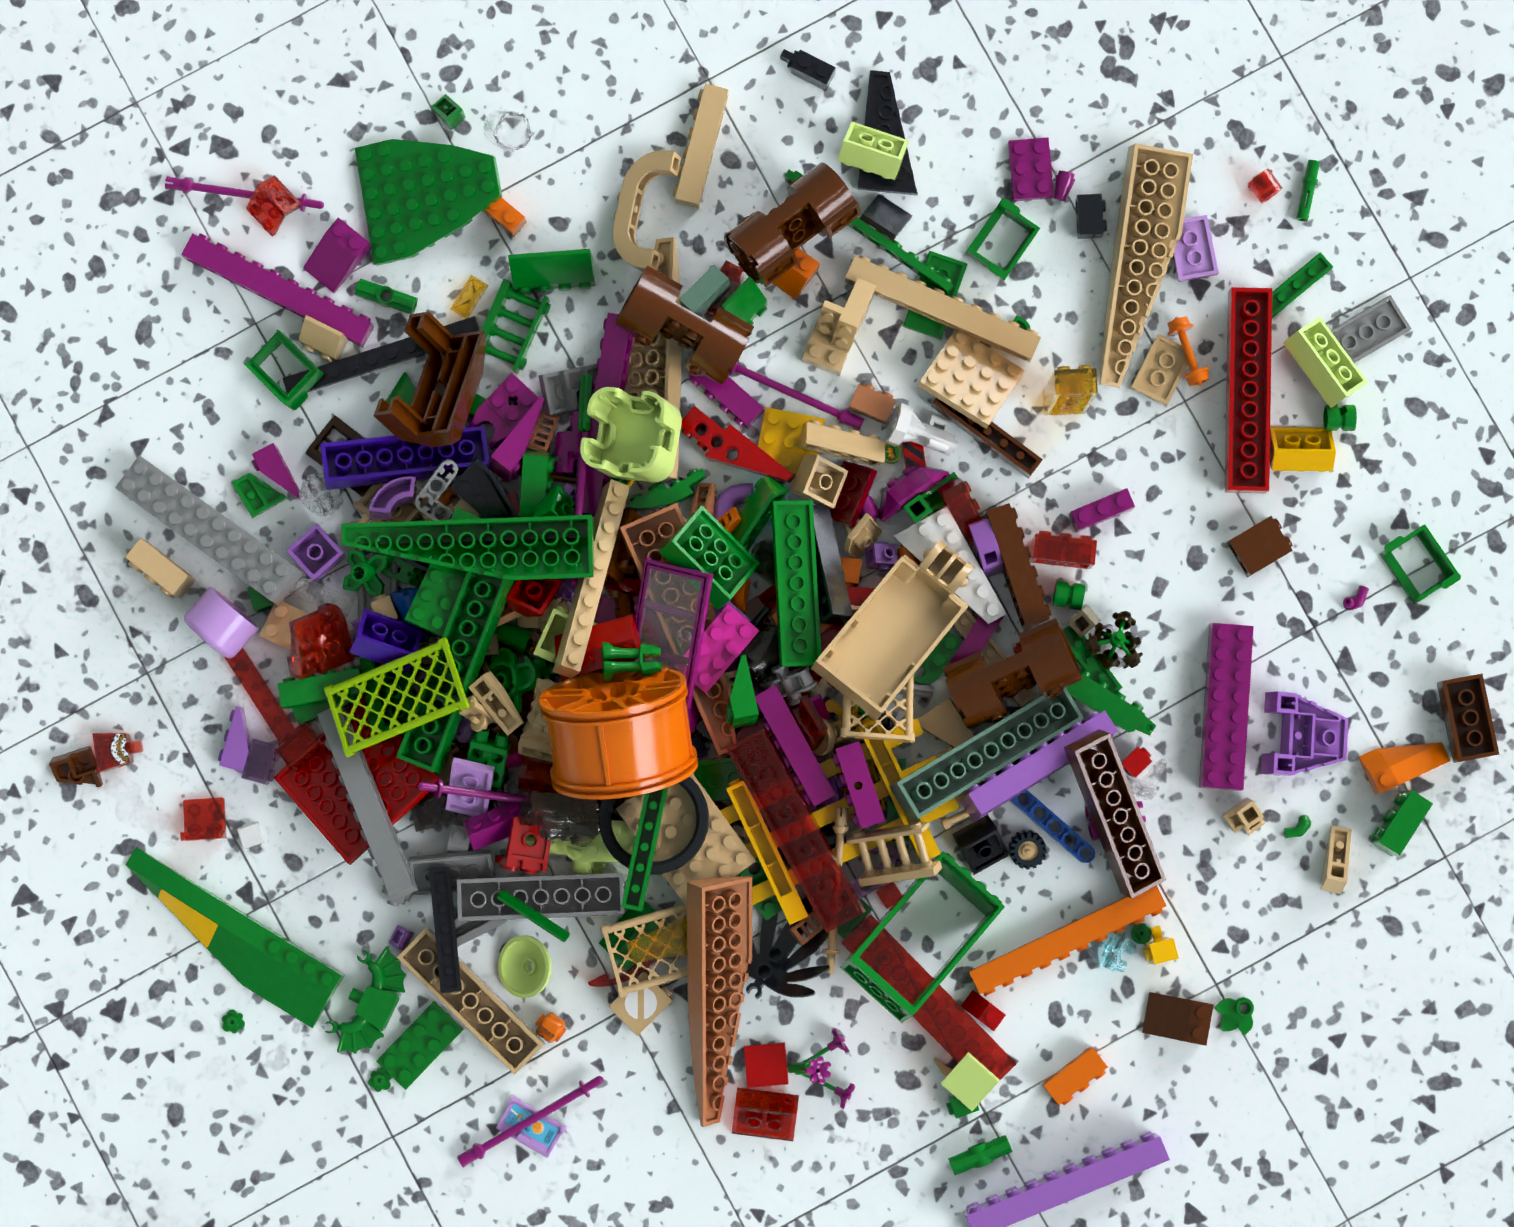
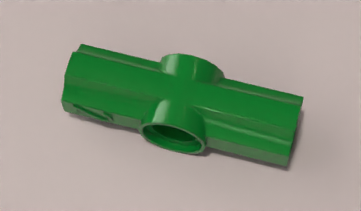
M361 278L357 283L354 294L360 298L381 304L383 307H390L407 314L415 312L418 301L416 297ZM384 293H391V298L388 301L381 299Z
M1003 1135L989 1142L973 1145L967 1151L952 1156L948 1160L954 1175H959L972 1168L988 1165L993 1162L992 1160L1011 1153L1012 1149L1006 1135Z

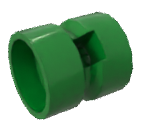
M1325 405L1323 412L1325 431H1337L1339 428L1342 431H1355L1357 423L1355 405H1342L1341 408L1338 405L1332 408L1329 405Z
M1056 580L1052 606L1065 607L1068 604L1069 609L1081 611L1085 595V584L1073 583L1069 586V583L1066 581Z

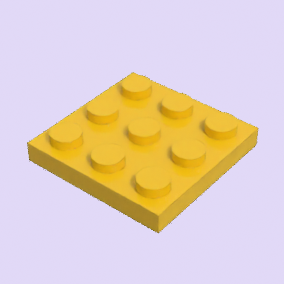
M766 407L758 447L796 476L804 454L818 455L817 452L798 448L803 424L809 422V420L820 421L821 425L824 426L825 419Z

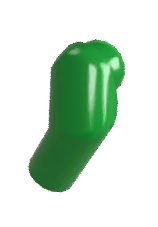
M1301 815L1296 827L1284 828V837L1303 836L1311 827L1309 817Z

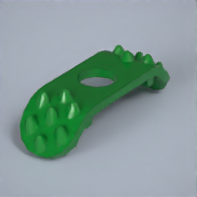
M374 552L371 556L373 557L375 554L389 556L388 568L380 573L411 586H420L426 574V571L414 567L407 561L395 556ZM393 562L400 564L401 570L397 574L392 573L390 570V565Z

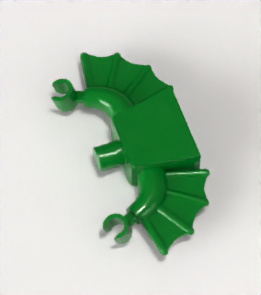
M389 946L384 948L375 962L372 961V955L366 950H363L367 955L366 959L362 960L357 955L358 961L369 966L368 969L373 976L372 983L366 987L364 992L355 988L352 989L348 999L358 1003L355 1010L357 1015L352 1021L342 1022L341 1024H338L336 1021H327L325 1023L332 1024L333 1026L332 1031H325L326 1033H336L338 1030L342 1032L337 1048L338 1053L347 1050L356 1054L362 1048H372L376 1040L384 1037L381 1031L386 1029L402 995L397 992L405 993L403 983L406 973L402 971L400 960L391 953Z

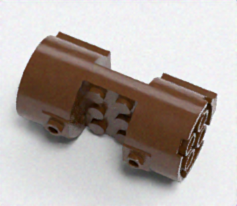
M823 162L819 163L804 176L791 182L787 187L789 197L780 206L773 208L768 215L756 211L750 216L745 217L738 226L724 236L729 252L731 254L734 253L735 258L739 262L738 265L756 284L760 283L767 287L798 263L794 251L817 234L831 238L861 215L859 203L854 199L847 185L830 166Z
M647 265L624 303L614 324L631 333L635 341L641 345L649 346L659 331L663 337L678 341V345L682 348L692 349L685 365L688 371L696 376L701 375L703 377L704 375L722 385L749 341L748 336L751 335L754 326L721 307L714 311L709 321L676 303L683 285Z
M1056 618L1018 634L1023 651L988 666L985 657L979 651L943 667L944 675L947 677L945 681L951 697L960 714L964 716L962 720L968 729H972L985 722L995 723L1001 721L1003 716L1008 715L1003 698L1014 697L1020 690H1029L1038 684L1045 698H1053L1065 690L1064 688L1083 680L1073 651Z

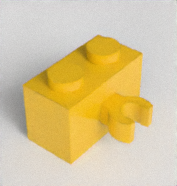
M1160 926L1151 927L1154 941L1144 944L1145 948L1142 951L1145 961L1148 960L1149 964L1155 965L1179 959L1174 938L1163 939Z

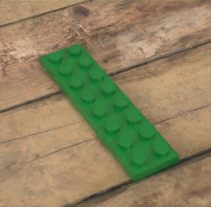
M813 500L772 501L771 515L780 667L813 666L821 655Z

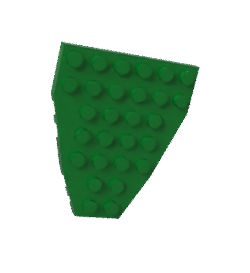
M398 139L385 140L355 148L373 263L376 266L416 257L420 251L434 246L438 240L443 237L447 238L468 225L478 213L484 212L491 203L496 202L502 197L496 157L493 155L454 145Z

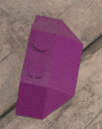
M910 465L905 468L900 477L890 479L886 483L887 486L883 488L879 508L880 514L878 515L879 520L884 523L919 494H924L949 476L948 471L918 465Z

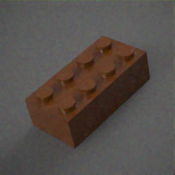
M1483 673L1437 682L1453 763L1500 755Z

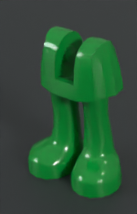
M602 642L603 682L611 681L614 674L621 672H640L642 676L661 672L660 662H645V658L661 656V648L641 643L640 648H618L610 643ZM616 658H638V662H615L609 660Z

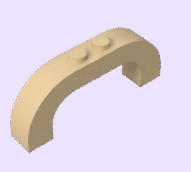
M654 151L639 158L626 173L621 192L618 194L617 211H615L613 217L614 245L619 255L640 271H643L647 265L658 271L661 254L654 249L641 248L636 242V230L644 192L647 185L656 177L664 175L678 177L682 157L674 151Z

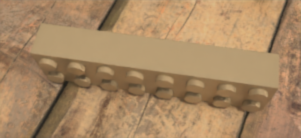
M426 927L397 957L514 1075L546 1044L460 958L459 968L462 992L441 994L435 933L429 927Z

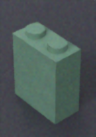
M713 265L679 298L681 306L700 317L704 316L731 289L729 278Z

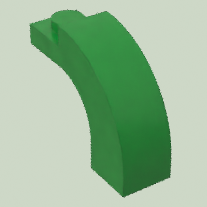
M953 472L922 495L919 494L903 507L914 522L918 523L941 509L967 488L955 472Z

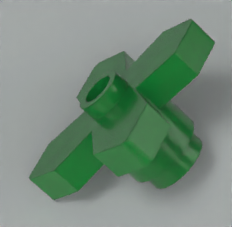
M349 549L347 562L352 569L351 573L344 577L342 588L344 590L357 591L364 585L369 595H382L385 584L377 574L388 568L389 556L375 554L371 559L367 560L363 551Z

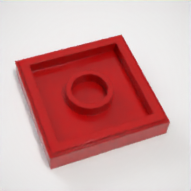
M785 1042L744 1046L747 1088L789 1084Z

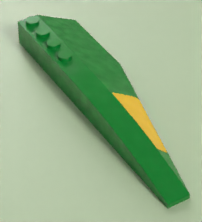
M137 847L135 848L125 865L244 987L313 1028L345 977V974Z

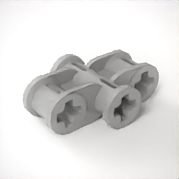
M779 663L771 669L772 673L776 675L762 680L759 685L764 690L776 685L783 698L787 696L789 700L788 705L794 706L805 699L801 692L814 688L817 682L813 680L809 672V666H802L790 671L788 667H780Z

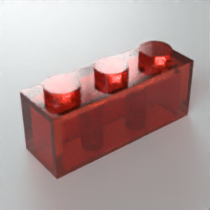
M957 477L937 488L969 545L973 543L968 524L985 518L984 516L980 517L977 511L980 507L976 499L971 498L969 493L972 490L967 481L963 482Z

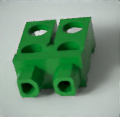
M487 728L486 730L476 732V735H474L466 760L495 767L492 787L501 788L505 780V770L511 746L508 743L509 735L507 736L504 732H498L495 740L488 738L490 730Z

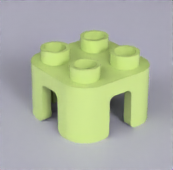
M604 387L597 390L589 400L587 414L599 422L597 440L582 438L580 452L585 463L612 478L644 482H660L666 479L674 468L682 424V417L677 407L651 391H642L641 397H635L615 387Z

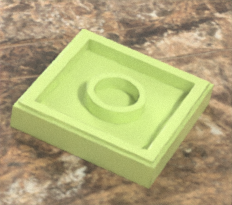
M968 1052L940 1084L973 1111L1000 1080Z

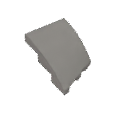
M596 364L538 375L546 415L579 409L580 376L583 374L592 376L591 396L594 394L593 381L597 378L598 373Z

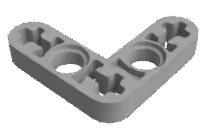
M451 459L443 460L415 497L414 503L418 510L433 521L448 520L450 514L453 515L454 511L438 501L458 472L457 464ZM445 464L447 466L453 464L452 469L454 471L452 473L448 472L445 475V478L448 479L446 482L442 477L437 476L438 472L441 475L445 472L443 467ZM433 480H440L442 482L440 490L434 491L431 489L430 484ZM420 497L423 499L425 497H428L427 501L432 506L434 502L437 503V505H435L432 508L431 513L427 512L428 510H430L428 506H420ZM439 508H443L446 511V516L443 519L435 517V511Z

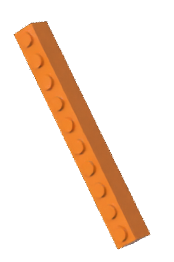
M1156 885L1132 899L1126 896L984 963L968 971L978 994L983 993L984 996L995 992V987L1001 984L1003 987L1014 983L1013 979L1020 975L1023 979L1033 974L1032 970L1040 967L1042 970L1052 965L1050 961L1056 958L1061 961L1069 957V952L1075 949L1080 952L1088 948V943L1094 940L1096 943L1107 939V934L1113 931L1115 934L1126 930L1125 926L1130 923L1137 925L1145 921L1144 917L1149 914L1153 917L1164 912L1162 908L1167 905Z

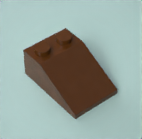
M1149 992L1142 1033L1207 1046L1214 1005Z

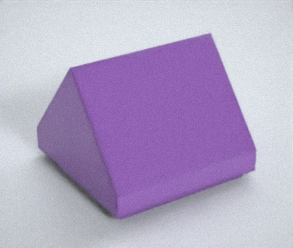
M397 925L389 940V944L403 951L408 946L414 932Z

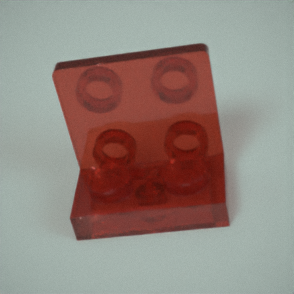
M274 175L257 185L246 209L271 236L277 234L285 216L299 209L302 203Z
M224 798L183 801L184 832H180L181 841L227 838Z

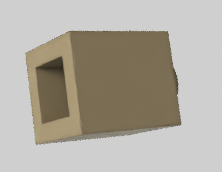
M1087 605L1067 623L1082 638L1101 619Z

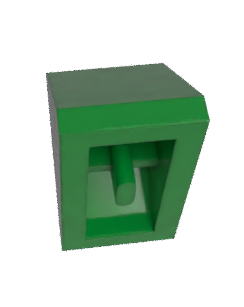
M446 94L431 106L433 111L450 130L466 118L463 109Z

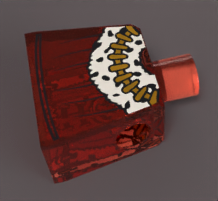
M92 733L97 770L100 773L134 763L133 754L144 751L142 740L131 741L130 734Z

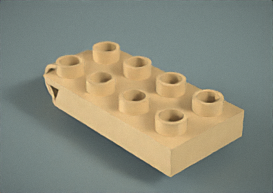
M942 540L932 550H926L923 553L924 560L920 565L916 564L906 555L901 557L822 652L811 668L876 721L969 606L954 593L959 587L967 585V576L975 566L970 562L964 561L957 552L954 553L946 547L947 544Z

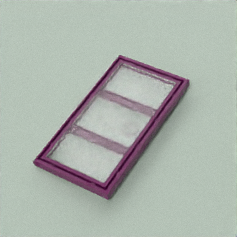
M645 558L635 624L641 643L661 648V656L645 658V662H660L661 666L679 671L686 677L688 694L685 699L687 709H689L692 703L713 574ZM635 659V660H632V661H628V662H638V659Z

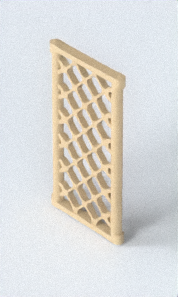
M851 605L852 613L856 612L860 606ZM914 675L902 688V691H905V699L899 702L894 698L895 707L890 711L885 710V716L877 721L866 712L860 718L851 715V707L856 704L854 702L851 703V700L843 694L840 737L907 743L915 742V734L913 733ZM896 708H900L902 711H905V719L897 721L891 715V712ZM866 715L875 722L870 729H866L860 722ZM886 717H889L895 723V726L890 731L881 725V721ZM859 725L864 732L851 731V727ZM878 726L885 734L870 733V731ZM895 728H900L902 731H905V735H893L891 732Z
M685 904L608 925V923L600 925L620 998L626 997L632 992L687 977V968L679 970L674 965L678 956L682 955L687 958L682 953V949L687 943V937H682L676 933L681 923L687 924L684 921L685 912H687ZM674 915L678 919V924L674 930H670L664 926L665 918ZM654 921L659 926L654 936L644 932L645 923ZM634 927L639 932L633 942L624 938L625 929ZM662 928L671 932V936L666 943L656 939L657 934ZM614 932L619 939L615 946L611 947L608 934ZM641 934L651 938V942L646 949L636 944ZM675 935L684 940L679 950L669 946L672 937ZM621 940L631 944L627 954H622L616 950ZM654 941L664 945L659 956L649 952V948ZM634 947L644 951L642 958L638 962L629 957ZM667 948L677 953L672 963L662 959V955ZM613 953H618L624 957L620 967L616 966ZM647 954L657 959L651 969L642 965V961ZM626 960L637 964L632 974L622 971V966ZM659 961L669 965L668 974L659 976L654 971ZM639 967L649 971L647 980L639 982L634 977ZM619 973L629 976L627 986L622 987Z

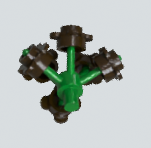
M1128 611L1115 612L1112 617L1115 619V626L1119 630L1113 632L1111 624L1103 625L1099 622L1095 625V635L1092 636L1091 633H1088L1089 639L1085 640V648H1087L1088 652L1092 651L1093 657H1096L1095 653L1101 651L1100 645L1110 643L1112 645L1111 650L1107 649L1102 654H1097L1096 658L1101 661L1102 666L1105 669L1120 666L1118 654L1115 652L1116 648H1119L1126 654L1122 658L1125 663L1123 668H1134L1141 662L1140 657L1143 655L1142 652L1137 653L1135 650L1141 644V638L1134 637L1130 631L1123 633V630L1129 629L1131 625L1134 626L1136 620L1131 617V613Z

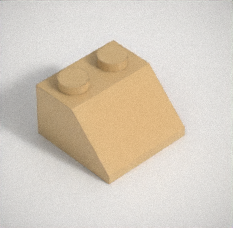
M307 315L305 316L298 340L303 345L302 348L310 353H313V351L320 353V357L328 362L339 360L348 343V339L343 333Z

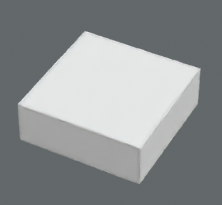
M258 823L237 830L244 849L264 843Z

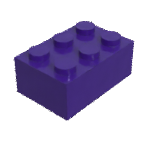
M364 608L356 626L349 653L381 664H387L416 652L422 629ZM410 663L404 665L403 671L409 673L412 665Z

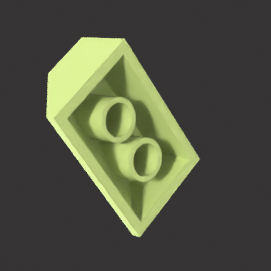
M851 122L837 161L847 166L860 168L865 172L881 175L886 179L895 180L909 140Z

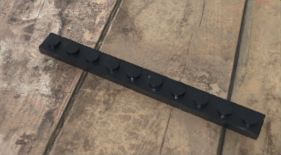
M475 316L444 326L452 335L480 331ZM411 337L327 363L318 366L324 375L308 392L417 358L427 353ZM309 370L282 378L287 394Z

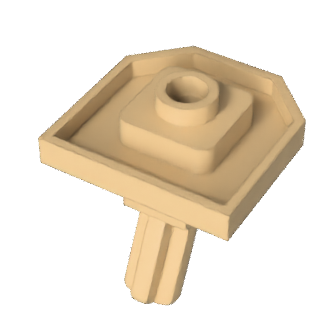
M866 513L861 520H857L855 527L844 525L849 534L844 549L854 559L861 557L865 554V549L871 546L883 532L869 514Z

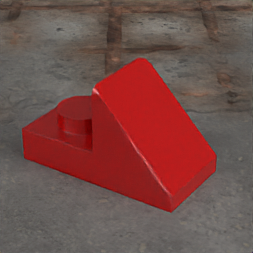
M974 990L970 992L961 1004L963 1009L992 1031L996 1030L1006 1014Z

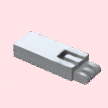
M456 918L457 947L507 921L492 920L484 923V921L458 922V918Z

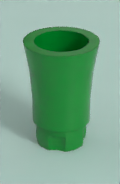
M508 622L496 627L494 634H498L500 644L516 651L522 656L529 653L536 636L535 630L522 628Z

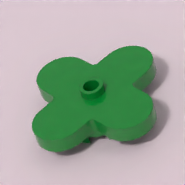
M502 647L499 648L500 655L491 656L490 668L505 688L520 714L522 710V694L536 687L537 678H540V672L535 665L530 663L518 664L516 653Z

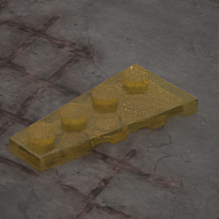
M687 916L626 942L625 944L633 963L687 954Z

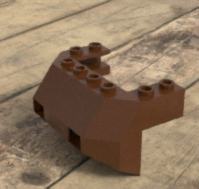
M429 311L410 314L404 332L428 354L411 405L408 406L399 396L392 397L390 404L381 398L373 416L398 439L428 447L452 445L461 439L483 375L486 352L484 330L452 335Z

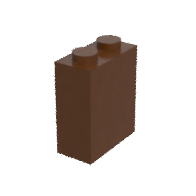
M1272 516L1227 542L1247 577L1293 551L1291 548L1293 546L1292 542L1287 536L1284 537L1280 530L1282 529L1281 524L1276 518L1273 519Z

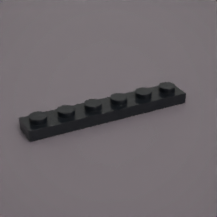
M450 867L429 869L440 991L441 994L462 992Z

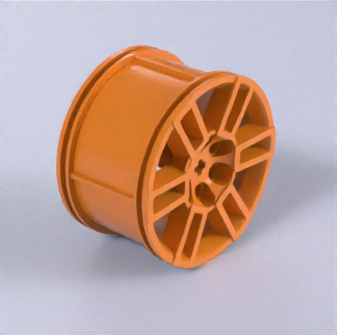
M661 666V672L649 676H642L640 672H621L614 674L611 681L603 682L602 669L564 680L543 690L539 696L541 715L547 722L553 761L550 775L554 790L562 795L579 799H616L658 791L675 785L692 775L698 767L696 749L691 741L685 699L688 694L686 677L679 671Z

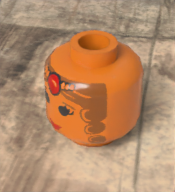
M549 1012L546 1016L541 1014L535 1023L538 1026L536 1029L537 1035L549 1043L558 1042L567 1030L565 1028V1021L553 1012Z

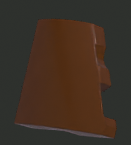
M612 591L613 598L615 599L616 619L632 615L635 612L633 599L623 592Z
M91 746L53 757L49 762L57 782H73L77 785H83V783L95 784L96 787L103 785Z

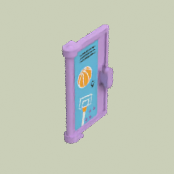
M512 1096L496 1129L504 1132L538 1111ZM546 1116L511 1138L548 1158L567 1126Z

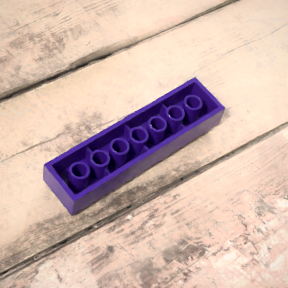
M484 426L464 428L461 439L458 442L438 447H428L401 440L395 435L320 443L325 490L386 484L394 479L409 476L416 477V480L429 479L439 464L446 459H451L457 464L458 472L456 476L461 475L476 457L488 468L490 465ZM445 464L443 466L445 472L442 475L438 472L437 476L445 477L448 472L452 473L454 471L452 469L453 464L449 466Z

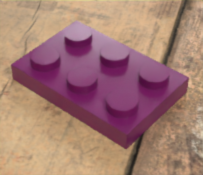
M1049 137L1009 140L1008 149L1013 201L1053 198Z

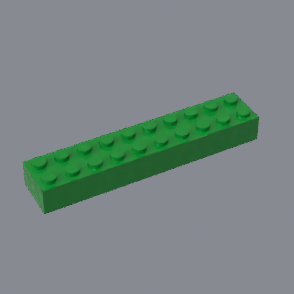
M472 572L466 573L442 638L446 637L449 642L466 698L471 695L472 691L468 687L478 677L506 604V596L510 592L514 580L510 581ZM442 649L440 650L439 659L447 663L444 650ZM437 662L433 673L441 676L445 665ZM449 668L445 678L454 682ZM431 675L427 686L435 690L439 683V678ZM443 681L439 692L447 696L452 685ZM455 688L452 698L457 702L460 701V698ZM425 689L421 700L429 703L433 692ZM437 695L433 705L437 709L445 707V697ZM419 702L415 713L419 717L426 715L427 705ZM459 710L406 731L396 758L431 772L441 773L462 718Z

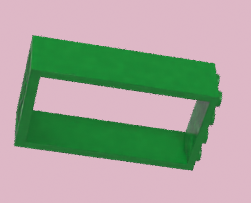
M944 851L932 860V862L939 860L941 862L942 869L938 874L985 916L911 1004L859 956L928 877L914 880L840 966L845 973L901 1023L911 1018L1005 908L999 897L990 894L982 882L976 881L971 876L969 870L959 866L955 862V858Z

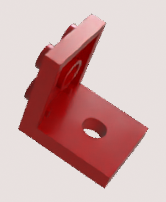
M512 816L506 856L495 854L494 862L500 864L499 868L510 871H517V868H520L519 871L530 874H537V871L546 872L554 823ZM529 834L535 837V842L531 846H527L525 843V838Z

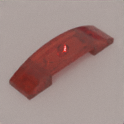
M660 945L649 952L659 956L664 946ZM647 954L645 956L647 962L642 965L649 968L657 959ZM639 967L634 977L641 974L646 969L643 967ZM635 968L627 971L626 973L632 974ZM608 973L588 982L589 986L594 987L617 984L616 979L611 980ZM625 974L619 975L621 983L629 980V976Z

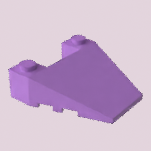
M1265 692L1264 713L1282 714L1280 754H1262L1261 774L1291 776L1347 760L1349 719L1329 709H1325L1313 701H1308L1297 693Z

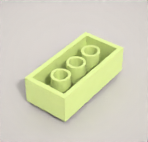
M1321 317L1304 326L1283 342L1330 408L1368 383Z

